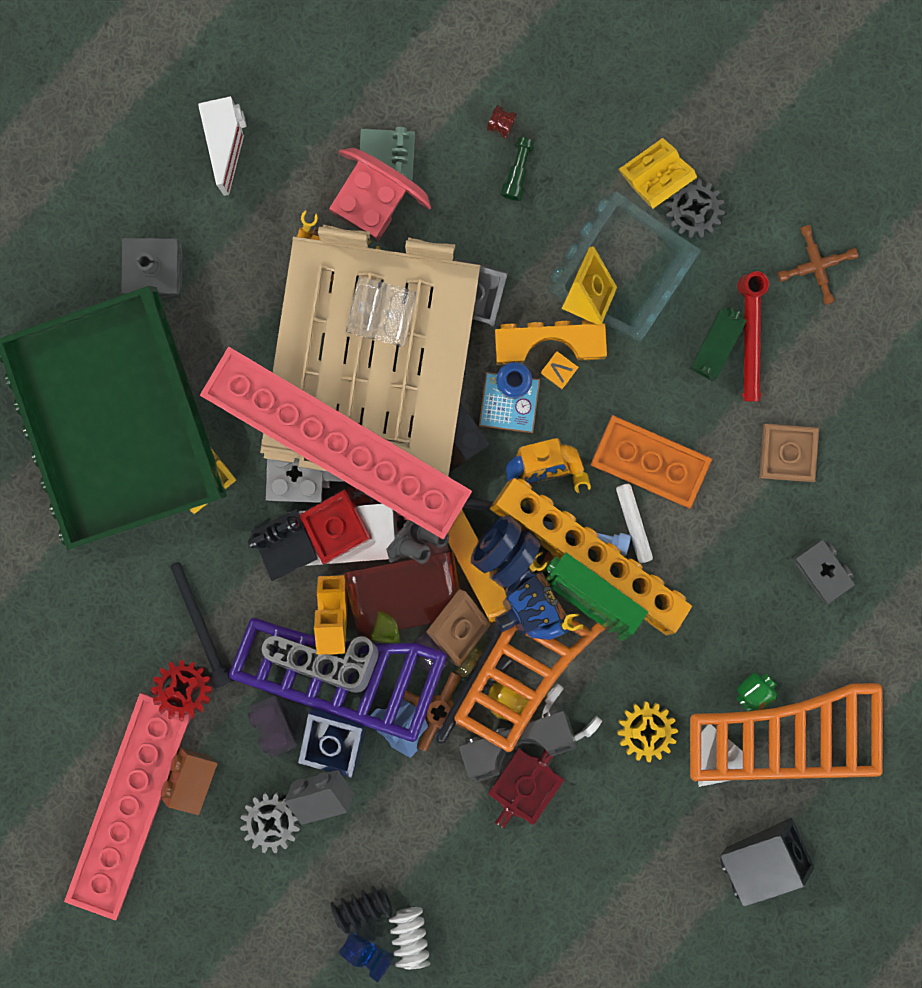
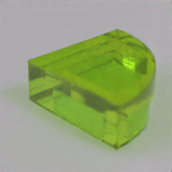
M379 611L372 632V640L384 643H400L399 628L392 617Z

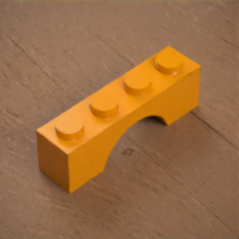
M583 320L582 325H571V321H557L555 326L544 327L543 322H533L527 324L528 328H517L516 324H502L500 329H495L496 365L511 362L522 364L528 352L536 344L548 340L559 341L567 345L574 352L578 361L598 360L607 357L605 323L597 325L588 320Z

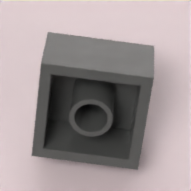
M122 238L121 293L124 295L146 286L157 287L160 298H182V243L178 239Z

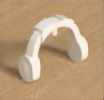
M559 683L551 689L544 700L546 705L542 718H544L543 715L549 712L550 707L564 689ZM596 716L582 731L574 735L575 740L578 741L584 736L590 737L598 729L602 720Z

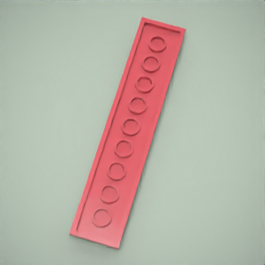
M230 347L225 351L200 394L203 398L441 539L445 538L472 490Z

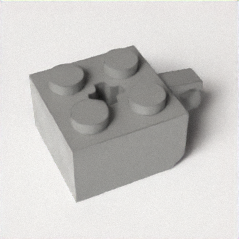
M295 458L294 463L267 459L266 501L323 502L324 488H330V481H344L328 471L299 467L300 459ZM295 467L303 473L302 477L297 478V482H294V478L289 477V473L293 472Z

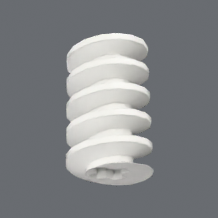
M420 907L400 909L396 911V916L389 919L390 923L398 925L390 930L391 934L399 935V938L393 940L392 944L401 946V949L394 952V956L402 957V960L395 963L396 967L419 969L430 965V962L426 960L429 957V951L424 949L427 946V940L422 938L426 935V930L421 928L424 924V918L419 917L423 913Z

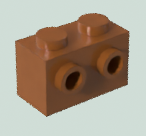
M180 747L178 755H175L171 762L170 769L172 772L170 778L162 786L161 797L163 802L169 808L199 815L218 763L209 755Z

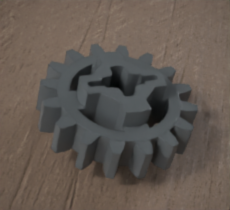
M698 179L695 185H692V182H690L685 188L683 187L669 197L672 202H666L665 208L671 211L665 215V219L673 220L669 227L672 229L677 226L679 228L678 236L686 232L688 240H691L694 234H697V237L702 239L704 231L711 235L714 232L712 225L719 227L721 224L717 217L724 216L725 211L720 210L719 207L725 202L724 200H717L716 197L720 193L719 190L710 191L711 183L703 187L702 180ZM698 193L704 195L707 200L699 196ZM685 195V205L677 208L678 200ZM692 204H694L695 208H700L697 215H695L694 211H689ZM712 211L711 219L704 224V215ZM681 219L690 222L691 226L685 224Z

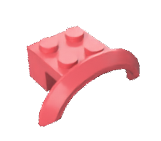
M346 148L339 151L338 154L358 163L329 209L332 215L358 231H369L370 238L378 242L392 221L391 215L406 192L415 198L419 204L430 210L431 205L428 195L414 182L395 169L356 148Z

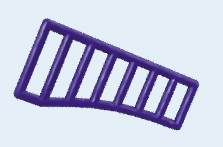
M258 618L250 619L229 672V677L232 680L410 742L417 740L446 660V654L443 651L419 643H374L378 648V659L359 708L355 711L342 706L348 690L337 687L332 702L318 698L317 695L323 681L312 678L307 693L292 689L297 675L295 671L287 669L281 685L267 680L273 663L265 657L262 659L256 676L243 672L242 669L257 630L297 642L304 646L316 647L315 635L278 626ZM346 641L345 652H347L350 641ZM362 646L358 650L359 658L362 653H369V646ZM274 649L273 653H277L278 649ZM304 654L299 656L297 660L298 666L301 665ZM390 654H407L384 719L381 720L368 715ZM419 655L434 661L411 725L407 729L394 724ZM329 663L324 665L322 670L323 675L326 674ZM352 672V673L349 675V677H348V683H349V684H351V681H352V678H353V675H354L355 672Z

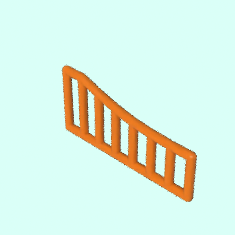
M548 551L540 565L543 566L546 562H551L555 556ZM572 619L574 627L582 625L580 622ZM598 623L591 628L583 625L582 629L573 631L582 637L570 648L555 639H533L562 656L552 668L509 645L512 636L517 630L516 626L502 632L454 717L456 723L504 751L511 752L534 712L557 678L573 659L606 628ZM502 654L544 677L535 691L495 668ZM489 678L529 700L521 714L481 692ZM475 702L514 723L507 738L468 717Z
M853 683L799 703L777 708L731 713L693 714L690 717V778L693 781L879 777L883 773V688L879 683ZM857 694H871V766H857ZM846 697V766L832 767V702ZM820 707L821 767H806V711ZM795 715V768H780V718ZM769 720V768H754V722ZM743 723V769H728V724ZM717 724V769L701 770V725Z

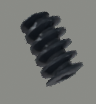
M383 883L382 891L380 892L375 886H371L370 896L364 889L361 890V899L359 900L354 894H351V903L349 904L343 897L340 898V907H337L333 901L330 902L335 922L338 928H341L346 934L351 932V925L356 930H359L361 928V920L366 926L371 925V916L377 922L382 920V912L387 918L392 916L391 902Z

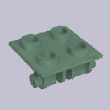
M396 127V131L361 129L360 150L382 161L413 181L415 132L407 131L405 127Z

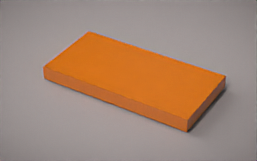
M612 415L590 466L691 509L712 458Z

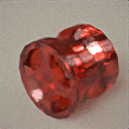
M497 105L488 123L487 131L499 132L501 137L507 139L516 120L517 113L513 111L508 113L503 110L502 106Z

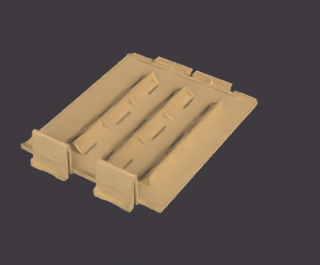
M327 225L319 227L318 234L320 240L293 236L273 373L335 410L337 404H340L339 412L357 423H360L361 410L364 408L362 426L448 476L480 265L453 261L454 244H436L408 238L405 245L406 254L368 248L367 239L369 240L370 238L369 231H351ZM332 272H334L332 292L329 293ZM359 276L357 294L354 297L356 277ZM381 280H384L381 301H379ZM406 283H408L409 285L405 305L403 304ZM433 287L431 307L428 308L430 289ZM325 333L322 357L319 360L322 335ZM347 337H350L346 364H343ZM372 341H375L371 368H368ZM398 344L399 351L397 357L396 370L395 372H393L396 346ZM421 348H424L421 372L419 376L418 368L421 355ZM386 412H389L386 434H384ZM411 415H412V416H414V418H413L412 432H411V438H410V437H408V434H409L410 420H411ZM263 433L260 453H264V458L293 463L295 458L300 459L299 467L327 471Z

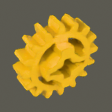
M644 701L643 708H639L635 703L633 704L634 711L632 713L627 710L624 711L627 719H619L618 721L624 726L623 729L617 730L618 735L624 736V739L619 743L621 746H629L626 750L628 755L636 752L635 759L638 761L642 758V755L645 756L647 762H651L652 755L661 760L660 752L664 750L670 753L671 751L667 745L669 743L676 744V740L671 737V734L678 733V729L670 726L675 722V719L673 717L666 718L669 711L665 708L660 712L659 704L656 702L652 708L649 707L647 701ZM652 714L660 717L664 725H656L653 722ZM640 715L641 720L635 726H630L632 721ZM647 723L654 730V733H649L648 741L641 733V731L645 730ZM660 737H664L663 741L654 748V743ZM630 738H638L642 741V749L636 747Z

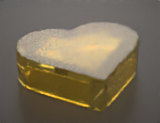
M474 646L461 665L456 666L454 670L462 677H466L476 665L482 651Z

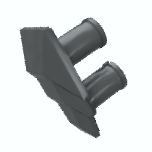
M408 520L386 550L389 562L391 563L409 557L424 564L431 554L430 548L424 545L430 542L439 548H443L449 541V533L446 534L444 539H441L413 521Z

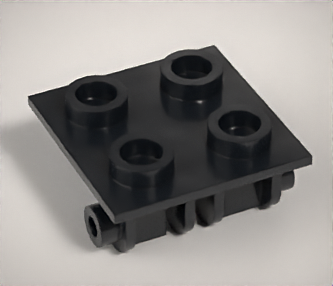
M298 509L251 531V538L248 539L249 546L252 549H259L271 581L318 560L308 533L299 516Z

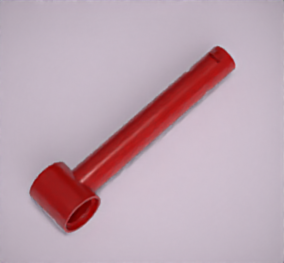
M759 271L743 275L737 283L738 292L741 296L745 297L744 319L747 320L744 325V393H741L743 401H760L763 394L760 393L761 295L767 292L769 280L764 273ZM750 278L755 279L758 284L756 292L751 291L748 282Z

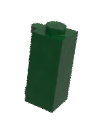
M730 307L727 309L722 308L718 311L689 367L690 370L711 381L717 379L747 321L741 318V312Z

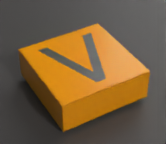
M556 351L540 374L562 390L579 367Z

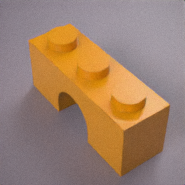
M318 576V610H315L314 622L317 655L344 654L348 607L346 576Z

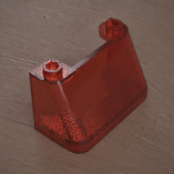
M453 551L432 555L424 564L411 559L344 573L358 637H366L370 641L380 639V633L434 623L460 589Z

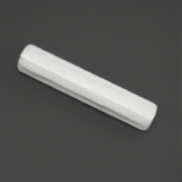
M630 484L620 485L616 488L631 535L637 560L639 563L649 562L653 559L632 487Z

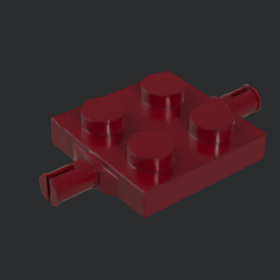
M518 748L488 791V795L497 800L504 809L495 821L501 828L505 829L512 816L523 818L531 825H534L563 783L564 778L553 772L549 767L548 763L553 756L548 754L546 749L538 758L530 756Z

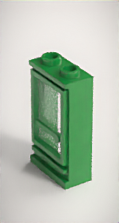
M567 552L561 558L555 556L543 571V575L546 576L549 586L555 593L602 627L606 628L608 626L610 633L614 631L618 633L616 638L621 641L632 636L648 614L646 609Z

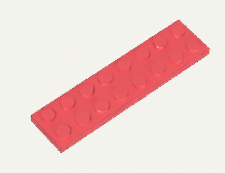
M142 692L139 694L64 901L115 921L120 915L162 798V786L165 781H168L171 774L172 759L179 752L190 721L188 714L184 715L183 721H180L179 715L176 714L170 720L168 718L169 711L161 714L159 712L161 704L154 705L153 698L155 697ZM170 703L173 706L181 707L176 704Z

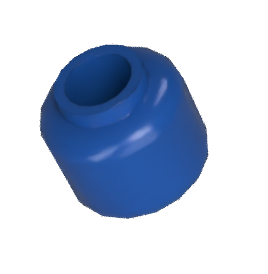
M518 362L505 364L497 374V388L508 399L522 398L532 386L530 370Z

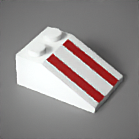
M231 96L198 104L216 185L224 196L230 193L244 137L242 128L247 127L240 105H235Z

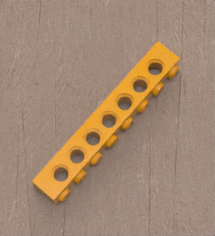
M513 478L506 483L489 508L500 517L508 515L521 525V532L529 531L540 540V545L554 556L561 558L565 552L570 554L646 609L648 614L644 620L663 634L670 635L677 632L692 608V605L686 602V597L675 590H669L664 586L665 583L661 578L644 572L640 563L633 559H626L620 554L619 548L611 543L601 541L598 538L599 535L589 527L583 528L575 522L576 518L567 511L561 512L553 506L554 502L550 498L536 494L531 490V485L526 481ZM521 501L529 503L531 507L529 514L522 511ZM544 517L551 519L553 523L552 530L544 526ZM566 533L574 536V546L566 542ZM589 548L596 552V562L589 559ZM612 564L619 570L617 578L612 576L610 572ZM634 580L641 586L639 594L633 590L632 584ZM656 596L663 602L661 610L655 605Z

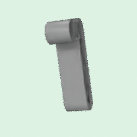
M278 636L267 638L262 645L264 657L272 663L356 693L363 691L367 687L379 655L376 645L368 638L361 636L351 641L344 659L330 654L317 655L315 649ZM362 646H369L368 655L359 658L358 650ZM274 649H283L288 653L287 657L280 653L274 654ZM308 654L306 664L298 666L297 660L299 656ZM330 662L333 663V671L328 675H323L324 665ZM355 671L359 672L358 681L355 684H349V675Z

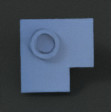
M402 699L394 724L409 729L417 707ZM377 708L370 716L383 720L387 709ZM424 719L419 736L414 742L378 730L377 732L385 737L392 748L411 758L418 751V739L428 728V724Z

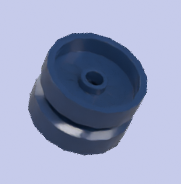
M510 516L501 517L485 532L477 543L471 555V564L483 573L490 572V579L502 588L509 587L526 572L534 561L540 548V540L527 530L521 532V525Z

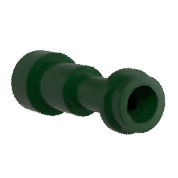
M524 137L518 138L515 147L518 148L514 166L510 168L507 183L503 184L500 194L502 197L514 201L522 200L524 193L522 186L526 175V169L524 168L529 151L534 150L533 140Z

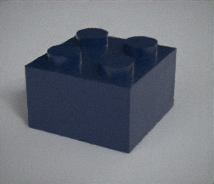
M312 708L308 714L298 763L329 772L339 770L341 775L352 778L359 764L367 726Z

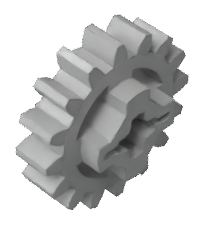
M265 792L263 800L255 796L253 798L255 805L253 806L248 803L245 806L249 814L241 815V819L247 821L246 824L240 827L242 831L248 830V834L244 838L245 841L253 839L252 848L255 849L258 845H261L262 853H265L268 847H272V851L277 853L279 845L287 849L289 846L287 839L294 842L296 836L292 832L299 831L301 828L300 825L295 824V821H298V819L285 803L286 797L283 801L279 799V792H276L273 798H270L269 793ZM264 805H276V807L271 810H265L263 808H260ZM284 811L288 816L289 827L283 822L282 814ZM271 817L275 818V826L273 825L271 828H268L266 826L267 820ZM253 818L258 822V833L254 829ZM276 835L279 839L267 840L266 837Z

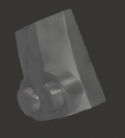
M455 258L454 261L480 265L472 319L494 326L508 272L487 264Z

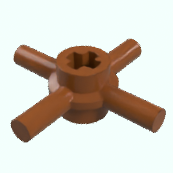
M451 672L441 695L432 697L425 716L428 728L423 732L417 748L427 752L437 728H441L454 705L451 698L461 678L460 675ZM406 690L403 699L417 707L420 696ZM443 705L445 707L444 712H447V714L435 718V712L431 711V709ZM458 723L455 724L456 726H458V727H460V728H463V729H465V730H467V731L473 733L472 731H470V730H468L467 728L461 726L460 724H458Z

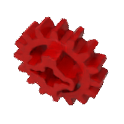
M180 660L177 667L170 662L168 671L163 668L159 669L161 678H153V683L157 686L151 688V694L158 695L153 698L154 705L161 704L159 707L161 714L169 711L168 718L170 720L175 714L179 715L180 721H183L186 714L191 719H194V711L197 710L203 713L202 703H210V698L206 695L212 693V687L205 686L210 683V677H202L204 674L202 667L197 671L194 670L195 662H191L188 667L184 666L183 660ZM181 674L189 675L192 678H187L185 676H182ZM171 678L170 686L163 691L165 683ZM177 682L182 686L183 690H186V699L180 691H177ZM198 690H200L199 697H198L197 700L193 703V702H192V697H193V695L196 694V693H198ZM170 703H176L181 705L182 707H176L171 705Z

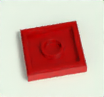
M344 489L299 515L322 564H327L372 539L348 489Z

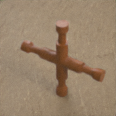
M811 225L801 227L800 230L808 245L806 249L811 262L798 265L795 269L789 271L782 270L777 272L780 282H783L792 276H802L814 272L818 286H821L824 295V305L834 303V296L828 288L827 283L829 281L825 268L837 265L843 260L858 258L857 250L852 248L840 255L833 254L821 258L817 244H814Z

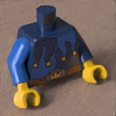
M542 552L536 555L526 572L516 582L506 588L507 598L503 601V605L507 611L495 617L496 623L502 632L516 626L521 636L528 634L533 639L551 640L568 633L569 630L575 631L583 628V624L576 627L572 625V619L579 616V614H569L566 616L541 570L548 567L550 562H546L543 566L538 564L537 557Z

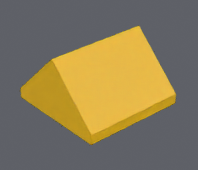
M594 246L588 248L562 309L598 325L602 324L617 286Z

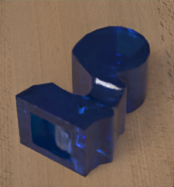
M354 932L348 934V939L338 951L351 965L370 969L369 976L377 983L383 978L395 958L388 951L380 950L376 944L370 943L367 939Z

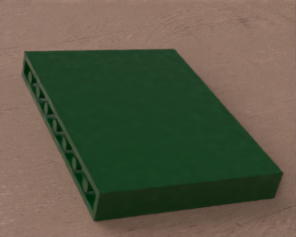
M146 286L0 338V361L4 363L7 372L5 380L9 388L13 390L15 409L22 416L24 435L31 442L33 448L32 459L34 464L40 469L42 475L41 485L43 490L49 495L51 501L50 511L54 519L58 521L60 527L59 538L62 544L66 545L67 550L227 497L157 287Z

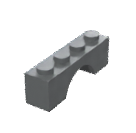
M559 710L549 711L543 715L544 718L536 721L530 719L515 745L516 747L525 743L537 744L546 749L551 756L578 748L569 718L564 711L559 712ZM500 728L494 732L507 738L511 729ZM482 737L471 738L466 741V745L459 747L468 778L474 783L499 775L502 761L508 753L486 739H482Z

